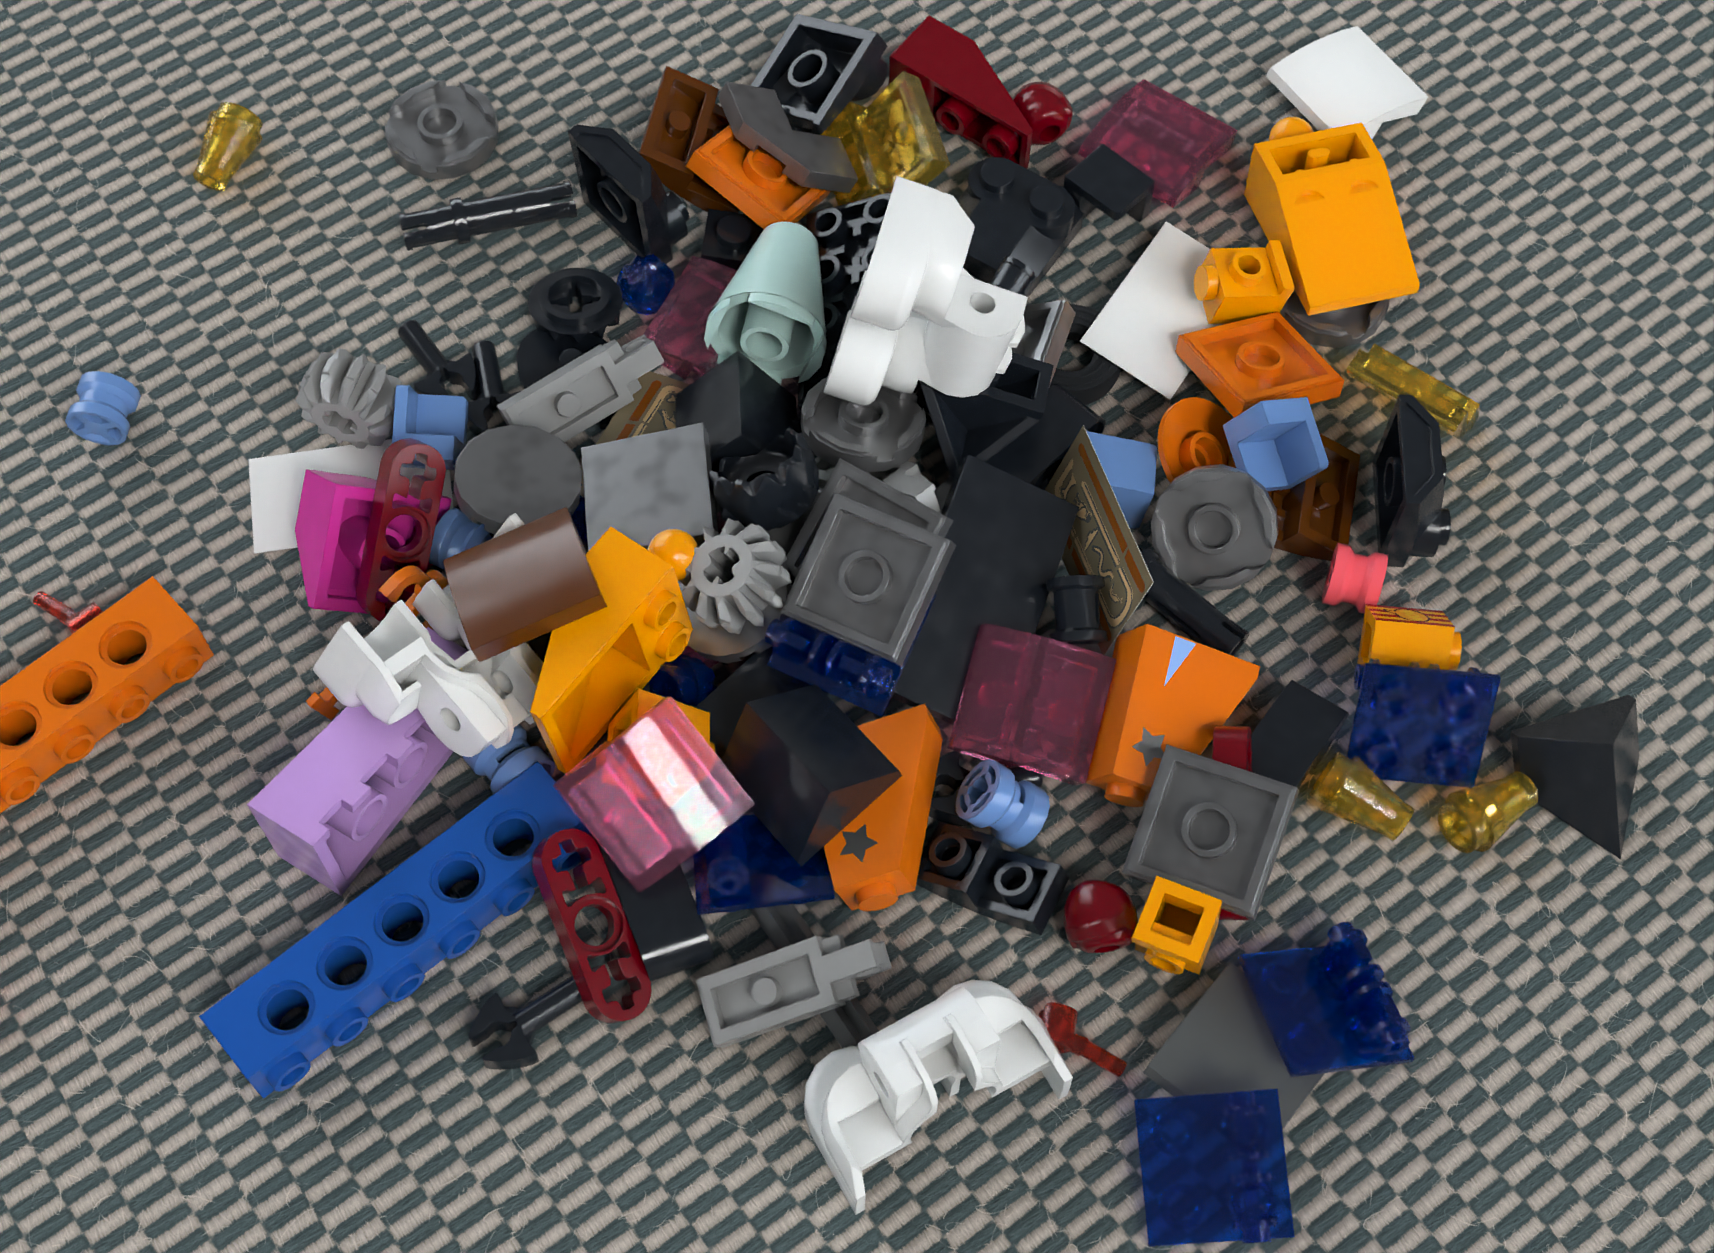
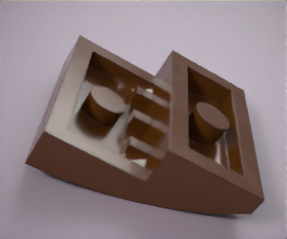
M666 66L662 73L638 153L652 165L663 185L691 204L708 212V209L739 213L737 207L686 167L695 150L730 125L722 106L715 104L719 89Z
M1320 434L1329 462L1328 467L1291 489L1267 492L1277 510L1278 536L1274 548L1301 556L1331 561L1337 543L1349 544L1360 455ZM1230 451L1228 466L1236 468Z
M567 507L443 560L450 590L470 648L479 662L607 607Z

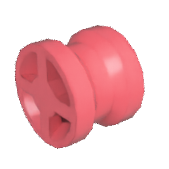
M1337 543L1324 585L1322 604L1336 606L1344 602L1355 605L1358 612L1362 614L1365 612L1366 604L1377 605L1386 575L1388 555L1374 552L1369 556L1356 554L1350 545Z

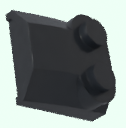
M796 14L751 86L775 90L792 130L821 135L850 101H860L869 98L879 91L888 74V65L882 56L888 46L878 32Z
M575 125L568 130L584 203L654 272L673 260V245L688 235L686 222L690 217L681 199L672 191L665 192L662 182L652 165L614 129Z
M1000 157L984 159L975 164L971 169L968 187L957 200L975 226L963 268L971 276L989 284L1001 265L1002 259L1005 256L1015 258L1033 270L1034 276L1037 278L1024 295L1029 297L1081 230L1084 214L1075 204L1072 195L1065 188L1009 159Z
M1399 394L1372 460L1377 545L1379 553L1388 555L1387 567H1404L1412 557H1434L1438 545H1447L1451 530L1450 511L1448 508H1442L1447 467L1445 456L1442 455L1439 422L1412 395Z

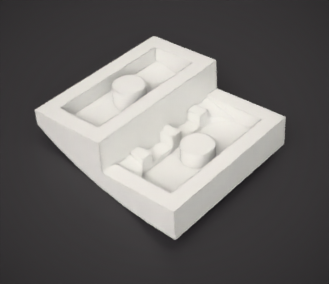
M1358 26L1332 33L1298 49L1270 67L1266 74V77L1318 131L1362 122L1371 139H1373L1383 122L1418 114L1428 99V96Z

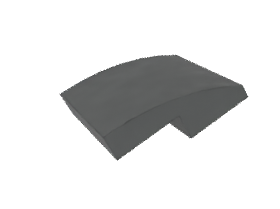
M1230 962L1174 1030L1143 1073L1250 1157L1259 1162L1344 1047Z

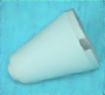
M776 222L767 226L760 234L707 319L704 341L707 349L711 344L718 354L717 364H720L739 351L780 385L782 379L800 376L798 383L808 380L821 367L826 352L827 340L819 250L815 236L807 228L793 222Z

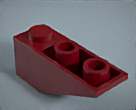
M929 15L889 56L888 94L895 98L906 99L911 109L914 108L938 122L948 132L960 135L986 150L990 156L1006 158L1028 168L1033 133L1029 123L975 41Z

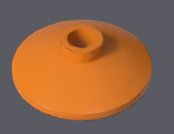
M1189 397L1174 403L1164 413L1158 429V452L1163 470L1170 484L1176 477L1197 466L1219 464L1228 466L1230 447L1223 424L1230 421L1232 417L1214 402L1204 398Z

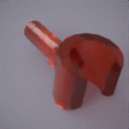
M43 591L38 592L33 598V603L59 619L62 624L68 627L72 634L103 612L94 601L76 613L71 607L66 606Z
M1049 1002L1045 1005L1044 1010L1039 1012L1038 1016L1042 1019L1060 1053L1072 1052L1077 1056L1086 1058L1117 1077L1122 1075L1127 1066L1126 1061L1089 1041L1088 1038L1075 1034L1078 1012L1074 1008L1056 1002Z

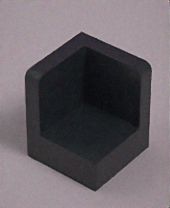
M1102 143L1065 175L1063 188L1072 195L1075 204L1083 212V219L1095 208H1098L1113 220H1119L1127 213L1136 221L1141 222L1149 215L1155 181Z

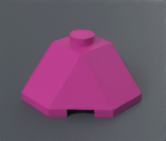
M306 469L295 534L309 607L320 610L368 614L358 603L356 587L375 493L376 479ZM397 493L394 494L393 501H405L415 507L420 505V500L409 494L407 498ZM441 496L436 525L442 516L450 510L452 499L447 496ZM399 515L390 521L386 528V541L391 548H402L412 541L416 532L413 518L410 515ZM383 556L381 563L391 567L393 571L395 564L402 568L408 566V563L396 562L386 556ZM429 562L427 569H429L432 566V564H430ZM377 590L376 598L384 603L388 602L389 599Z

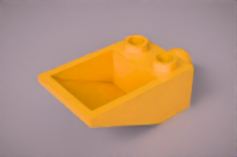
M1286 117L1278 121L1270 131L1269 141L1255 143L1253 146L1244 196L1268 241H1281L1295 287L1294 290L1307 315L1310 316L1418 293L1420 283L1387 167L1362 122L1314 132L1310 124L1299 117Z
M610 526L586 553L607 607L552 630L530 710L558 770L567 776L571 774L608 730V724L637 689H643L666 661L672 662L677 659L689 642L693 627L678 581L686 577L685 569L692 562L694 547H698V544L689 533L683 530L667 529L658 533L651 540L647 550Z

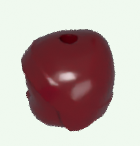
M1031 82L1022 86L1015 93L1013 101L1033 130L1031 145L1050 144L1067 131L1073 117V110L1065 94L1057 87L1048 82Z
M1085 880L1074 887L1064 907V926L1067 939L1072 948L1086 953H1107L1123 949L1132 943V936L1138 923L1137 909L1130 895L1123 888L1102 880Z

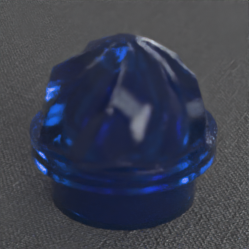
M654 254L645 257L636 255L630 263L624 264L617 277V284L621 289L623 302L632 311L639 314L651 315L662 311L668 305L675 292L676 284L673 271Z
M683 654L674 661H666L661 665L649 683L651 693L692 707H696L717 686L714 685L715 675L711 668L707 667L701 659Z

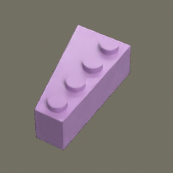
M426 628L430 634L431 641L453 660L468 652L467 649L455 642L441 638L433 629ZM364 705L354 708L347 706L247 805L280 858L342 896L454 751L447 748L435 736L417 708L399 721L387 725L373 717Z

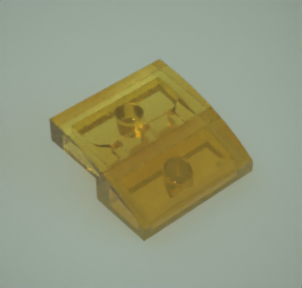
M904 71L868 107L850 101L821 134L840 138L858 177L857 182L849 193L833 191L838 206L892 192L897 176L926 186L950 165L919 77Z
M1375 343L1368 353L1359 349L1346 368V372L1351 378L1396 403L1399 394L1412 395L1439 422L1440 430L1458 439L1465 435L1479 418V403Z

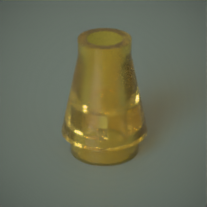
M222 102L218 110L211 111L206 124L198 164L193 172L195 180L209 189L219 192L225 191L230 179L262 142L260 131L263 123L261 119L247 108L231 102Z
M1337 752L1331 758L1310 792L1312 798L1322 803L1320 811L1380 833L1391 841L1396 840L1402 833L1415 810L1397 796L1357 755L1349 759L1340 752Z
M1515 771L1503 778L1452 792L1447 796L1445 805L1438 811L1437 818L1440 830L1445 839L1460 852L1471 853L1474 850L1485 852L1528 809L1537 804V789L1528 776Z

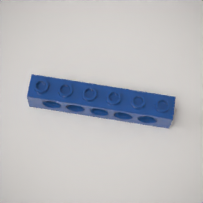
M537 761L199 1017L263 1099L274 1090L280 1092L292 1087L308 1073L311 1067L310 1062L332 1045L336 1047L342 1046L356 1038L367 1026L368 1017L390 1000L391 1002L401 1001L415 992L423 983L425 973L446 957L448 959L456 958L469 950L480 937V930L501 914L509 916L522 909L531 900L535 893V888L538 886L532 868V858L538 844L548 836L564 829H578L592 837L587 816ZM527 839L533 842L531 847L521 855L506 856L501 854L503 848L513 840ZM559 844L561 855L552 860L553 867L556 872L570 871L581 862V858L577 851L566 853L562 845ZM474 880L479 882L476 889L464 898L455 899L447 896L451 887L459 881ZM410 921L423 923L421 931L414 938L403 942L392 940L394 932L402 924ZM352 964L367 965L365 973L357 982L350 985L336 984L337 978L344 968ZM296 1007L309 1008L308 1015L301 1025L291 1030L279 1029L281 1019L288 1011Z

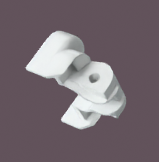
M899 176L896 177L868 269L864 271L857 296H855L852 308L846 316L823 393L865 406L871 404L876 399L881 386L897 392L912 394L918 380L946 395L964 398L978 395L990 386L996 373H1005L1012 360V347L1017 348L1025 332L1023 314L1028 297L974 279L963 268L975 226L953 195Z
M514 513L506 519L493 538L525 524ZM432 579L419 592L413 602V606L441 638L448 641L462 638L468 652L453 660L431 641L427 629L401 599L392 606L381 623L365 638L359 634L349 621L341 625L313 668L315 674L341 704L352 708L364 705L373 717L387 725L399 721L417 708L435 736L447 748L461 756L473 757L491 744L496 749H499L509 743L514 727L525 720L530 725L535 723L530 710L543 662L526 642L479 662L470 648L450 586L447 585L442 589Z
M969 980L953 985L937 1000L858 1043V1046H848L828 1054L815 1065L806 1082L804 1113L813 1140L856 1215L865 1210V1188L862 1171L912 1143L910 1138L913 1132L937 1112L938 1099L934 1084L940 1081L949 1097L959 1092L961 1078L966 1076L975 1091L986 1087L993 1098L1041 1071L1057 1098L1061 1099L1068 1095L1073 1076L1042 1019L1032 1009L1023 1005L1009 989L995 982Z

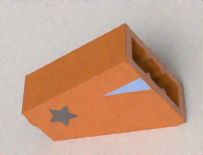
M1150 624L1142 625L1118 635L1083 782L1106 790L1104 797L1113 803L1128 807H1142L1144 801L1148 799L1166 745L1201 755L1213 739L1215 726H1223L1258 679L1260 666Z
M926 704L857 726L900 771L902 776L824 846L834 890L851 911L856 909L862 911L881 910L896 903L898 896L915 891L943 742L940 728Z

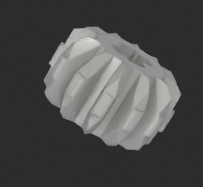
M339 348L334 354L321 352L317 360L311 363L298 386L299 393L295 401L303 409L301 417L307 422L316 424L319 434H329L335 437L338 444L347 441L359 449H364L368 444L371 446H382L385 439L393 432L396 385H402V382L397 377L385 373L386 365H375L368 361L364 353L359 357H355L347 350Z
M728 518L720 534L714 528L703 526L705 542L699 548L694 547L692 562L685 569L686 577L680 580L686 586L681 592L686 607L695 612L697 619L708 628L716 629L721 625L729 633L739 635L746 619L754 626L764 627L762 611L768 605L772 608H783L782 598L775 593V590L792 583L789 572L782 566L787 559L784 549L776 541H771L770 535L761 526L754 525L753 523L745 528L739 521H733Z

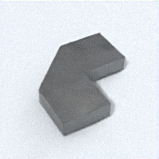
M726 81L718 98L733 134L738 141L753 152L760 146L786 165L782 173L799 186L843 193L851 191L858 177L840 138L794 131L790 126L775 90Z

